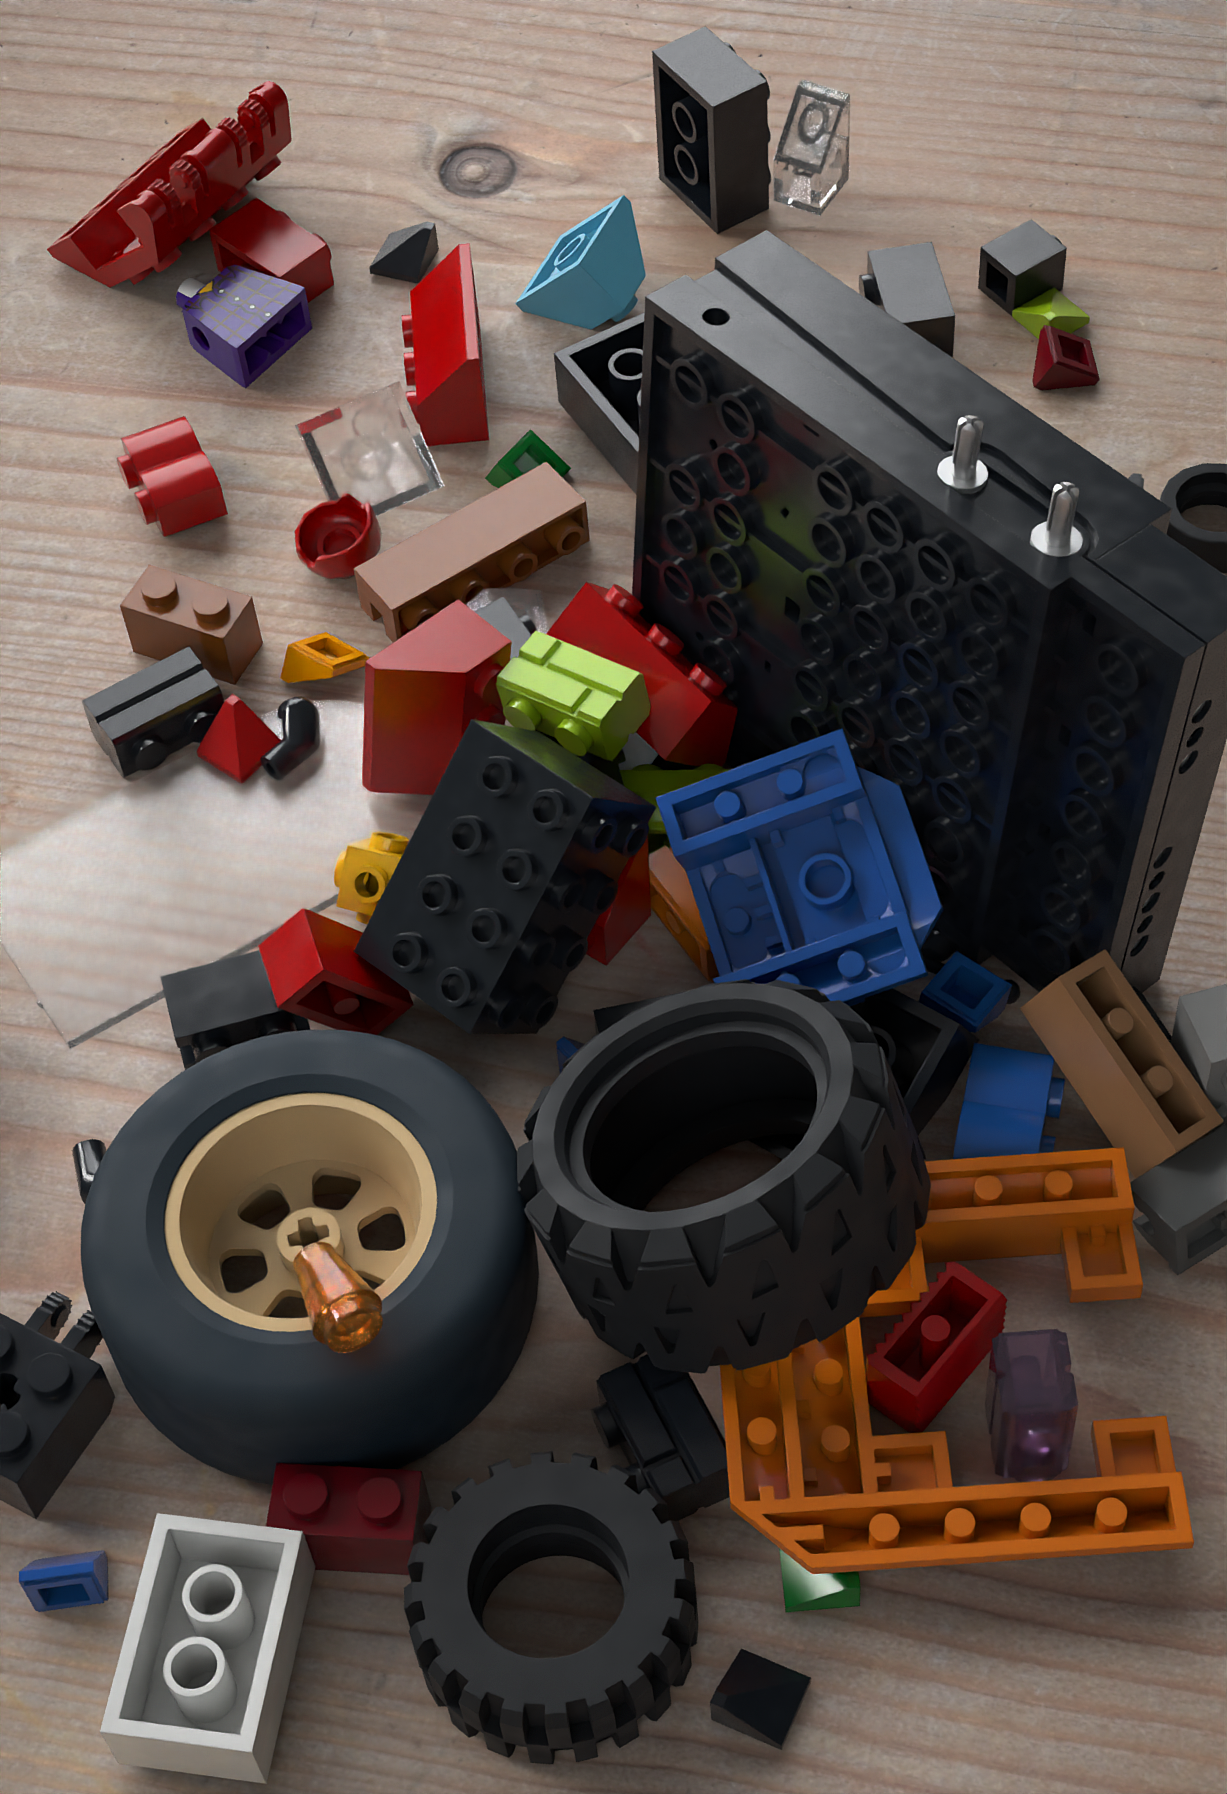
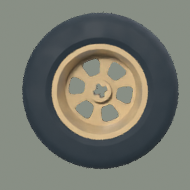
M303 1030L256 1038L213 1054L178 1074L158 1089L135 1111L110 1144L94 1175L86 1199L81 1225V1265L89 1305L125 1388L138 1408L163 1435L181 1450L202 1463L232 1476L273 1485L276 1463L399 1469L426 1456L452 1439L470 1424L492 1401L508 1379L520 1357L530 1331L537 1301L539 1269L534 1228L524 1210L527 1202L525 1197L518 1192L517 1150L498 1114L484 1096L458 1072L420 1049L393 1039L345 1030ZM314 1195H354L347 1206L341 1210L325 1209L314 1204ZM286 1203L290 1209L289 1214L271 1229H262L252 1224L263 1215ZM385 1214H396L400 1217L406 1237V1242L401 1248L393 1251L367 1250L362 1247L359 1232L364 1226ZM235 1255L263 1257L267 1265V1275L263 1280L240 1293H230L226 1290L221 1268L225 1259ZM357 1277H364L381 1284L370 1294L344 1308L337 1298L338 1293ZM288 1296L303 1298L313 1303V1317L289 1319L268 1316L277 1304Z

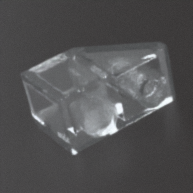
M802 80L799 83L773 159L774 201L821 216L849 179L850 94L806 80Z

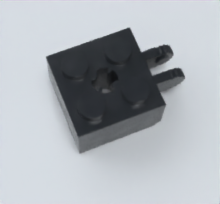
M57 1291L47 1295V1298L42 1301L40 1307H37L25 1325L0 1313V1500L35 1519L40 1515L111 1413L115 1399L114 1392L101 1364L90 1359L96 1347L100 1345L103 1339L92 1311L87 1310L80 1319L78 1318L77 1324L73 1325L61 1343L54 1341L59 1335L60 1329L69 1320L68 1317L73 1306L71 1305L72 1300Z

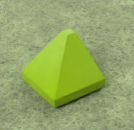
M1052 288L1012 311V317L1037 339H1039L1040 330L1044 325L1072 333L1090 321V316L1056 288Z

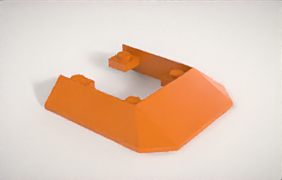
M1124 1147L924 1161L931 1183L927 1218L924 1226L915 1231L916 1245L913 1254L892 1285L887 1290L876 1291L868 1299L864 1312L855 1320L821 1342L816 1338L793 1349L789 1357L744 1370L734 1369L732 1364L720 1365L730 1507L811 1574L1193 1548L1194 1538L1182 1471L1176 1472L1167 1416L1094 1420L1090 1434L1097 1477L953 1487L946 1431L872 1436L859 1318L902 1315V1313L910 1312L911 1303L919 1302V1293L927 1292L928 1290L925 1264L1062 1254L1070 1303L1141 1298L1143 1281L1132 1224L1135 1207Z

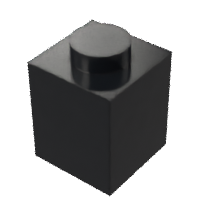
M1031 219L981 246L978 289L1012 316L1013 310L1052 288H1056L1058 291L1063 290L1067 248L1056 236L1050 235Z

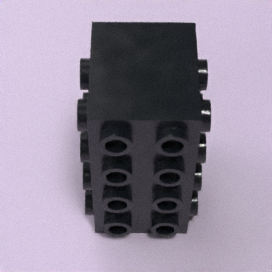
M471 719L353 952L469 1034H537L539 1029L545 1026L553 1017L558 1006L557 995L569 972L574 970L585 957L588 949L587 938L599 915L604 913L615 900L618 893L617 881L629 858L635 855L645 843L649 833L648 822L656 806L538 731Z

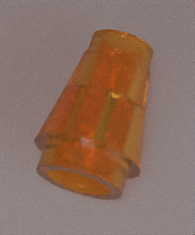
M316 1242L303 1248L296 1255L293 1268L297 1274L314 1337L317 1341L328 1345L331 1350L338 1353L353 1352L366 1346L379 1334L383 1325L381 1298L335 1251L330 1243Z

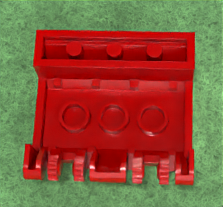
M266 81L253 88L249 92L248 99H245L237 107L238 111L236 113L239 115L237 116V121L234 118L225 117L215 129H211L206 121L201 118L180 130L48 247V252L53 258L109 288L127 279L135 285L154 270L159 273L169 267L182 255L181 250L178 248L188 238L193 242L205 234L216 223L212 217L221 208L224 211L232 208L249 193L245 187L254 178L257 181L263 179L281 164L277 154L292 141L289 106L285 92L276 83Z

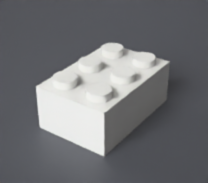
M157 1513L100 1729L101 1735L118 1764L267 1784L315 1571V1564L303 1531Z

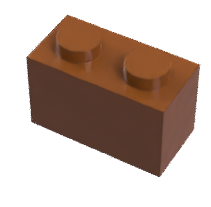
M150 564L120 604L133 652L161 661L189 646L201 661L204 669H207L213 678L236 685L263 644L252 596Z

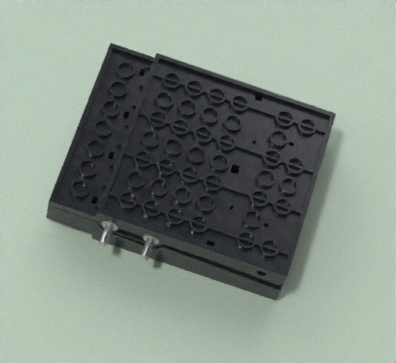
M767 230L716 257L714 271L694 281L689 276L684 275L645 296L632 595L643 605L642 610L638 613L651 626L655 623L664 626L683 642L685 647L680 653L693 666L696 663L705 665L726 683L727 687L722 693L738 707V712L725 763L734 769L843 729L857 766L900 786L943 907V912L932 930L942 933L955 952L958 951L979 965L994 955L1040 992L1059 976L1106 949L1131 987L1135 986L1143 993L1160 980L1227 740V576L1166 535L1172 508Z

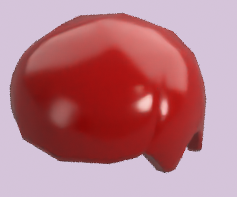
M344 493L338 501L322 502L304 513L294 532L296 552L301 562L311 572L327 579H349L355 575L354 568L375 557L381 547V528L373 508L369 502L363 504L349 493Z

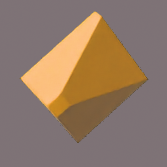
M324 632L293 642L287 646L280 679L287 683L333 678L364 667L365 661L370 657Z

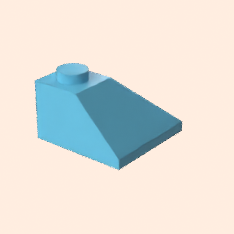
M623 195L560 235L515 304L523 312L590 330L609 319L618 322L629 314L638 301L634 294L646 276L631 202Z

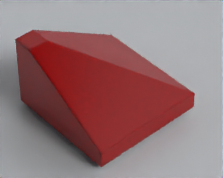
M232 694L223 703L196 752L198 757L235 781L243 784L262 766L260 758L278 744L281 739L239 697Z

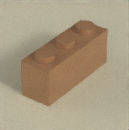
M1106 949L1059 976L1020 1008L1113 1147H1124L1127 1167L1135 1179L1224 1122Z

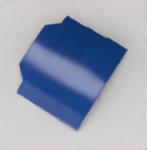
M843 729L656 797L674 857L687 873L716 963L719 977L713 979L714 983L747 979L756 984H766L775 980H781L815 988L824 993L830 1001L840 1000L844 1004L852 1006L864 1002L866 997L928 976L921 947L943 912L932 874L900 786L858 767Z

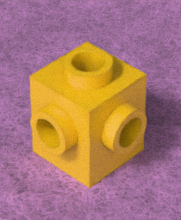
M375 831L371 833V838L347 845V849L338 858L334 872V884L339 888L336 907L357 912L356 920L368 924L409 843V839L394 833Z

